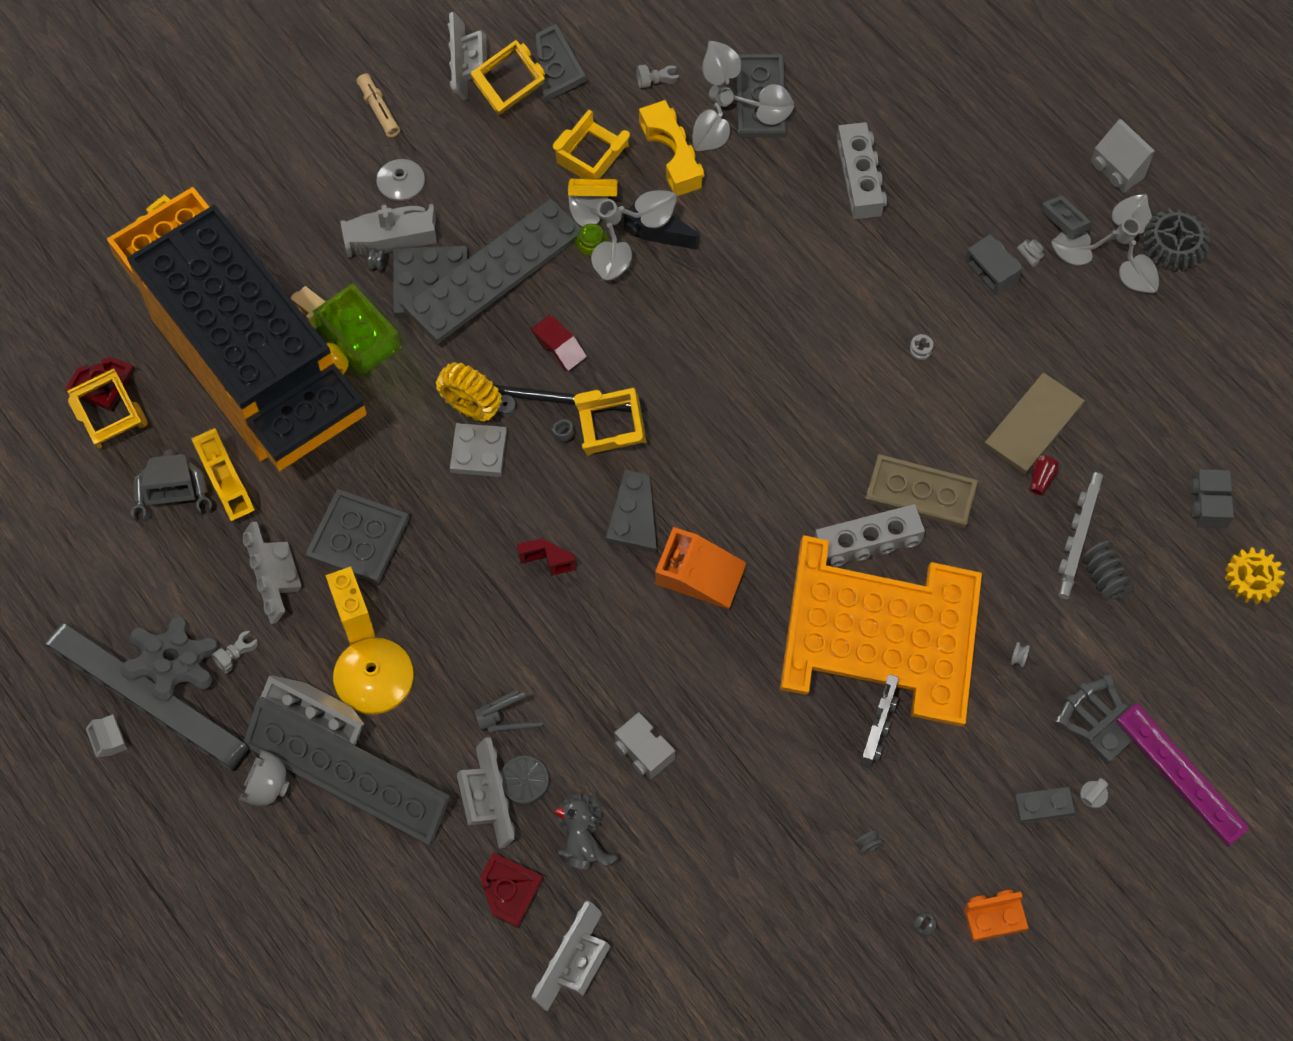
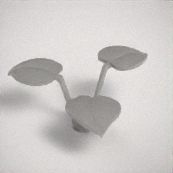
M716 41L708 42L702 71L704 78L709 83L714 84L709 91V98L715 103L714 107L717 109L718 114L714 110L707 109L696 119L692 134V145L695 151L717 149L725 144L730 134V126L725 119L721 118L723 116L721 106H728L733 100L759 106L756 112L757 119L769 125L784 121L794 108V102L788 91L777 84H770L764 87L759 93V102L734 95L733 91L726 87V85L729 84V78H735L739 75L741 61L738 54L731 47Z
M656 190L646 192L635 201V208L638 213L625 209L623 206L618 207L607 196H569L571 214L581 227L594 228L598 225L600 218L607 224L612 243H600L595 247L591 256L594 269L606 281L613 280L622 275L632 260V250L629 244L626 242L617 243L613 225L620 222L622 213L634 218L641 217L642 224L648 228H659L670 220L677 202V195L670 191Z
M1147 194L1131 196L1119 202L1112 211V220L1119 227L1094 245H1090L1091 238L1087 232L1070 238L1062 231L1051 241L1052 248L1060 259L1070 265L1082 266L1092 260L1091 250L1116 237L1119 243L1129 244L1127 255L1129 261L1122 263L1119 268L1121 282L1127 288L1136 292L1153 294L1158 290L1159 276L1154 262L1144 254H1139L1135 258L1132 256L1134 245L1136 244L1135 237L1144 234L1145 226L1152 218Z

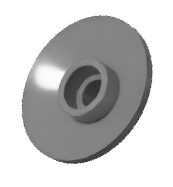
M396 159L386 163L377 175L379 191L383 196L394 201H406L414 198L421 192L425 183L424 172L421 167L407 159Z

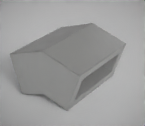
M114 715L92 720L86 727L96 758L112 756L127 750Z

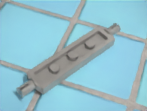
M1093 473L1087 491H1081L1077 506L1082 508L1080 515L1076 513L1071 524V528L1075 529L1074 536H1068L1064 551L1069 552L1067 560L1062 558L1058 574L1062 575L1060 582L1062 586L1058 596L1064 600L1070 598L1072 586L1075 584L1074 577L1096 498L1101 491L1100 486L1104 477L1101 473Z

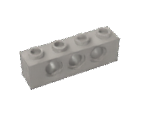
M867 122L838 125L837 144L853 219L882 216L883 206H887V197L885 192H881L880 186L883 183L881 171L877 172L876 168L878 166L877 151L872 149L874 145L873 132L868 130Z
M913 504L815 530L814 537L829 540L826 565H833V567L837 568L848 561H863L871 555L879 553L882 555L890 554L895 549L901 547H916L923 541L925 530L916 505ZM896 529L900 534H892L889 530ZM870 535L876 540L868 541L864 537ZM841 542H847V543H849L851 546L848 547V548H845V547L840 546L839 543H841Z

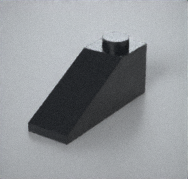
M634 202L628 210L638 213ZM624 214V227L627 232L633 236L637 235L642 240L695 250L699 247L700 233L673 215L662 227L648 228L642 224L641 217L634 218Z

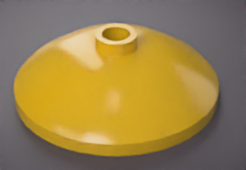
M367 638L350 645L338 658L333 673L334 687L341 701L351 706L356 712L372 715L388 712L401 704L408 696L414 680L412 662L406 651L395 642L384 638ZM370 666L376 667L373 672H368L367 669Z

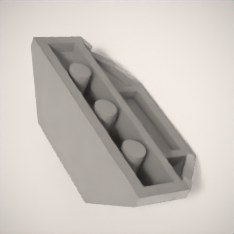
M270 675L261 694V697L272 701L353 745L356 744L364 725L351 706L305 682Z

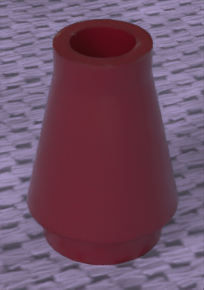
M1040 455L1038 460L1034 461L1032 481L1029 488L1032 493L1044 495L1045 490L1059 471V462L1045 455Z

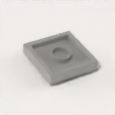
M456 423L450 473L501 477L507 427Z

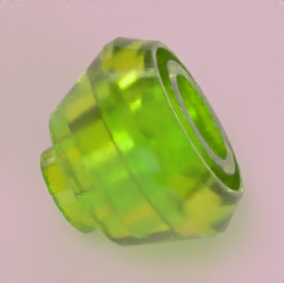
M594 223L584 225L578 231L575 238L577 249L586 255H592L593 250L600 243L608 242L606 232Z

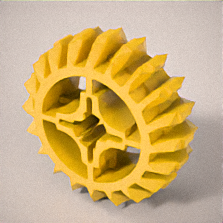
M453 362L448 364L439 373L435 382L440 396L445 398L446 403H449L453 409L458 410L460 414L463 413L467 418L472 417L476 421L485 422L490 420L502 403V396L498 392V388L493 386V382L489 381L485 375L480 374L478 370L472 369L471 366H465L463 363Z

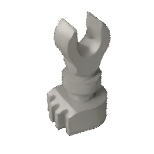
M639 65L636 70L639 88L650 87L651 82L653 84H659V81L667 84L677 83L679 75H669L675 74L677 67L669 65L659 72L658 70H652L650 73L647 65Z
M250 631L242 632L234 645L230 644L226 647V651L220 648L211 655L216 665L225 675L233 670L232 659L237 660L240 654L251 652L257 648V639L249 644L244 643L251 636Z

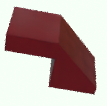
M548 315L530 329L543 350L552 351L564 371H569L587 357L575 337L552 315Z
M543 538L517 544L520 564L546 558L551 576L576 570V561L573 554Z

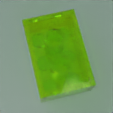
M353 283L313 310L316 326L331 343L340 347L348 358L349 363L361 376L401 348L398 332Z

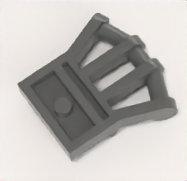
M1110 674L1103 675L1100 680L1088 684L1082 683L1074 695H1069L1064 699L1063 709L1060 715L1056 716L1053 721V725L1058 729L1082 739L1107 765L1133 742L1115 722L1129 709L1126 704L1121 702ZM1105 689L1114 710L1111 711L1094 693ZM1086 700L1104 719L1098 723L1080 703ZM1073 712L1091 729L1090 731L1070 723L1069 720Z

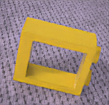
M517 40L470 73V78L498 116L541 86L545 80L543 68L538 62L535 64L529 58L531 53L524 43L520 45ZM515 53L532 75L534 81L503 102L484 75Z
M351 566L325 575L350 645L363 639L375 637L366 605Z

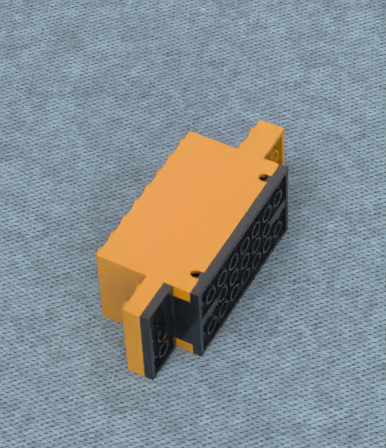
M191 187L107 238L114 257L140 289L152 321L260 462L268 457L278 471H281L367 415L363 399L333 363L328 345L215 204L209 207L194 187Z

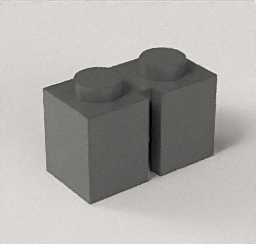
M991 234L967 249L964 262L978 277L985 272L988 274L982 278V282L995 296L1019 281L1022 270L1019 261L1011 257L1005 250L1004 245Z
M1199 469L1195 478L1191 479L1190 492L1195 497V502L1192 504V517L1196 518V527L1228 528L1234 518L1232 496H1227V494L1232 492L1230 470Z

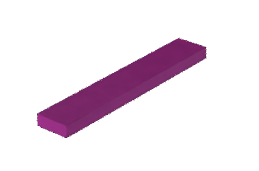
M1138 703L1134 704L1115 721L1227 847L1250 829Z

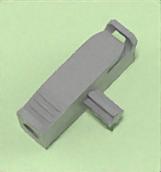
M429 204L427 211L421 206L391 209L387 208L386 205H382V209L377 210V212L364 214L347 222L345 220L340 221L348 258L352 257V255H369L371 248H375L377 252L383 249L387 253L392 252L393 249L414 248L437 243L435 234L436 217L433 204Z

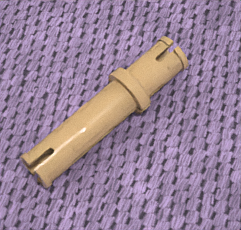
M369 74L360 75L356 80L357 84L364 94L366 104L371 106L386 136L391 138L398 135L400 127L395 122L390 110L382 99L383 94L381 90L376 88Z

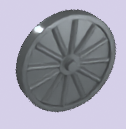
M515 757L508 761L501 770L504 795L512 802L518 804L533 803L539 800L548 788L549 776L547 769L540 760L534 757Z

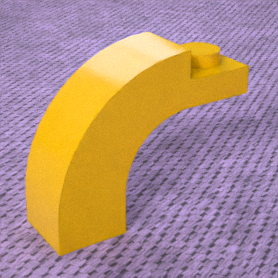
M214 428L191 438L229 519L233 521L255 511L228 457L217 430Z

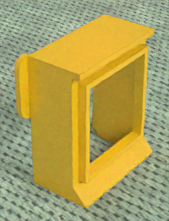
M588 110L572 130H565L554 142L553 149L556 154V162L582 179H600L624 148L629 147L628 139L630 133L627 130L622 131L618 136L596 124L593 120V111ZM588 133L610 145V148L594 168L571 155Z
M115 369L109 370L67 391L70 396L68 403L77 420L83 421L97 449L102 448V442L135 426L141 429L148 425L140 405L137 402L131 401ZM114 382L130 415L95 432L78 398L108 383Z
M635 388L601 394L599 390H593L574 396L575 406L580 414L584 438L582 448L587 456L596 452L647 443L639 396ZM630 403L635 432L596 441L591 412Z

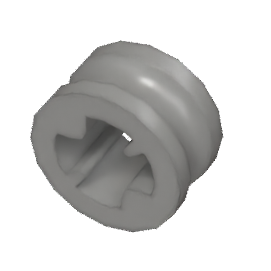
M924 334L916 335L911 341V355L918 360L930 357L933 349L932 339ZM920 344L925 345L923 351L918 349Z
M1017 642L1010 665L1019 664L1020 668H1024L1030 646L1022 647Z

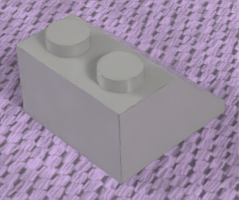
M1120 119L1095 147L1091 162L1098 171H1101L1109 178L1113 186L1118 187L1125 193L1145 178L1154 150Z

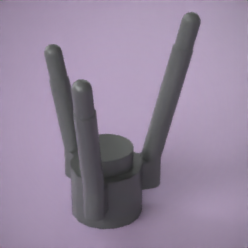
M514 690L474 710L480 729L488 728L489 733L499 730L542 727L544 724L543 722H526L496 725V722L501 721L498 713L499 709L527 696L525 692L519 694L518 690Z

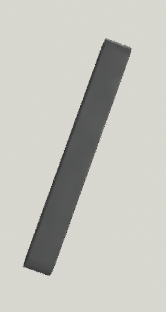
M61 623L46 641L45 646L54 654L227 770L232 771L249 750L239 739L173 695L165 701L156 699L153 695L155 683L146 677L141 676L136 679L125 678L121 673V668L124 664L122 661L68 625Z

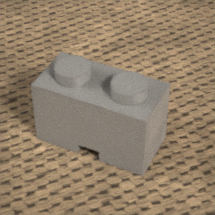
M638 712L614 732L616 742L614 746L621 755H628L632 759L633 767L641 776L646 774L651 780L675 760V750L661 735L656 738L650 732L653 730V726Z

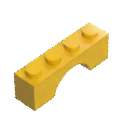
M666 100L640 108L639 124L648 141L664 143L675 153L673 159L666 164V180L672 192L680 196L702 188V178L705 175L702 165L700 163L697 164L695 161V152L692 145H687L685 141L686 134L683 127H679L676 122L677 116L674 109L669 108Z

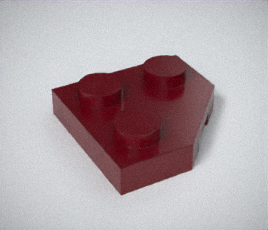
M109 357L101 360L102 363L90 367L85 365L77 368L64 389L68 394V390L112 369H115L125 388L135 368L131 364ZM111 382L79 399L111 411L120 394L114 382Z
M492 853L480 876L492 916L518 928L543 880V876Z

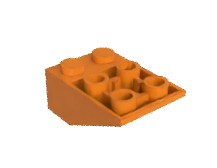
M673 527L655 571V585L730 609L747 563L697 534Z

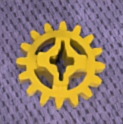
M1251 547L1248 554L1242 549L1238 556H1232L1230 563H1228L1225 569L1229 572L1225 576V580L1231 581L1228 589H1236V598L1241 595L1245 596V603H1248L1250 598L1254 599L1256 605L1260 603L1261 599L1267 603L1272 596H1277L1280 591L1279 589L1284 584V581L1281 579L1285 572L1278 570L1281 562L1274 563L1272 561L1274 558L1273 554L1268 557L1265 556V549H1261L1259 553H1256L1254 547Z

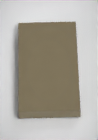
M1043 372L985 441L984 447L1026 475L1034 465V461L1038 460L1039 456L1046 451L1083 406L1085 400Z
M878 454L865 502L893 510L915 504L920 517L965 529L978 480Z

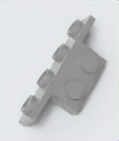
M455 12L449 13L450 23H448L450 32L449 49L451 52L449 66L452 74L450 87L452 92L464 101L468 99L467 81L471 80L470 73L487 61L486 34L480 30L465 36V23Z
M251 522L243 533V544L247 547L250 556V566L254 569L256 575L257 589L261 592L264 601V612L268 615L270 623L276 624L285 613L280 593L298 592L302 586L288 542L264 543L258 523Z
M486 737L476 746L480 769L460 770L457 773L468 826L493 823L498 847L505 848L514 840L515 827L510 821L508 812L509 802L504 795L502 787L503 776L498 770L496 761L497 751L492 744L491 737Z
M588 900L585 901L583 907L578 911L570 930L564 936L562 944L549 962L545 974L535 987L531 999L543 1010H549L561 987L583 996L611 947L606 941L591 936L602 912Z

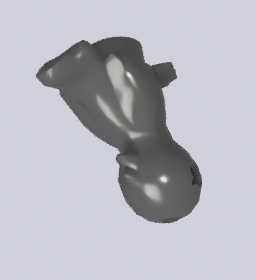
M579 799L571 800L564 807L558 808L554 812L564 821L569 831L566 848L558 851L560 856L569 857L567 865L589 870L590 862H597L606 867L618 860L617 855L601 851L596 840L587 830L588 826L596 827L594 824L596 818L584 801Z

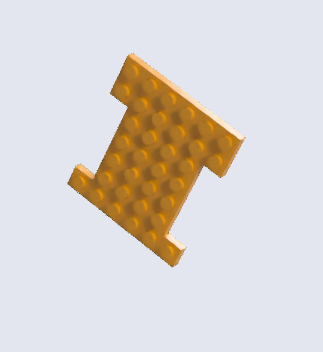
M803 535L800 542L780 690L807 695L809 693L812 670L884 685L886 684L888 674L899 677L896 687L913 690L911 717L963 727L966 724L982 573L931 562L928 565L926 586L831 567L826 565L829 540Z

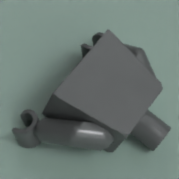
M168 449L163 452L161 457L150 458L146 468L134 479L133 501H136V506L131 509V516L137 521L138 513L143 511V519L148 521L150 513L144 507V502L146 505L195 500L197 495L196 507L198 513L202 515L200 507L203 504H208L210 512H212V502L209 498H206L208 491L203 472L195 464L187 463L184 454H177L174 450Z

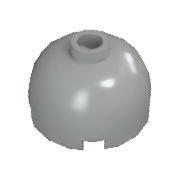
M260 750V758L256 757L244 783V786H247L244 793L241 792L239 800L255 806H267L273 803L278 795L284 796L289 782L285 780L286 768L284 763L275 755Z

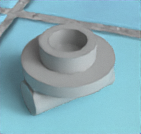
M1026 239L1017 247V250L1032 267L1036 266L1040 259L1044 257L1042 252L1044 248L1035 239L1032 241Z
M1099 778L1098 781L1085 783L1080 791L1082 802L1090 808L1102 807L1108 799V791L1106 789L1108 783L1102 778Z

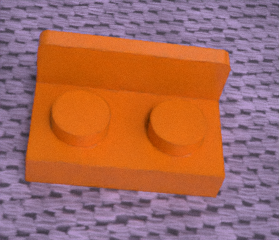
M1005 890L997 893V897L986 898L985 895L971 898L964 912L972 941L976 942L1027 931L1028 924L1021 903L1023 898L1022 892L1014 893L1013 890Z

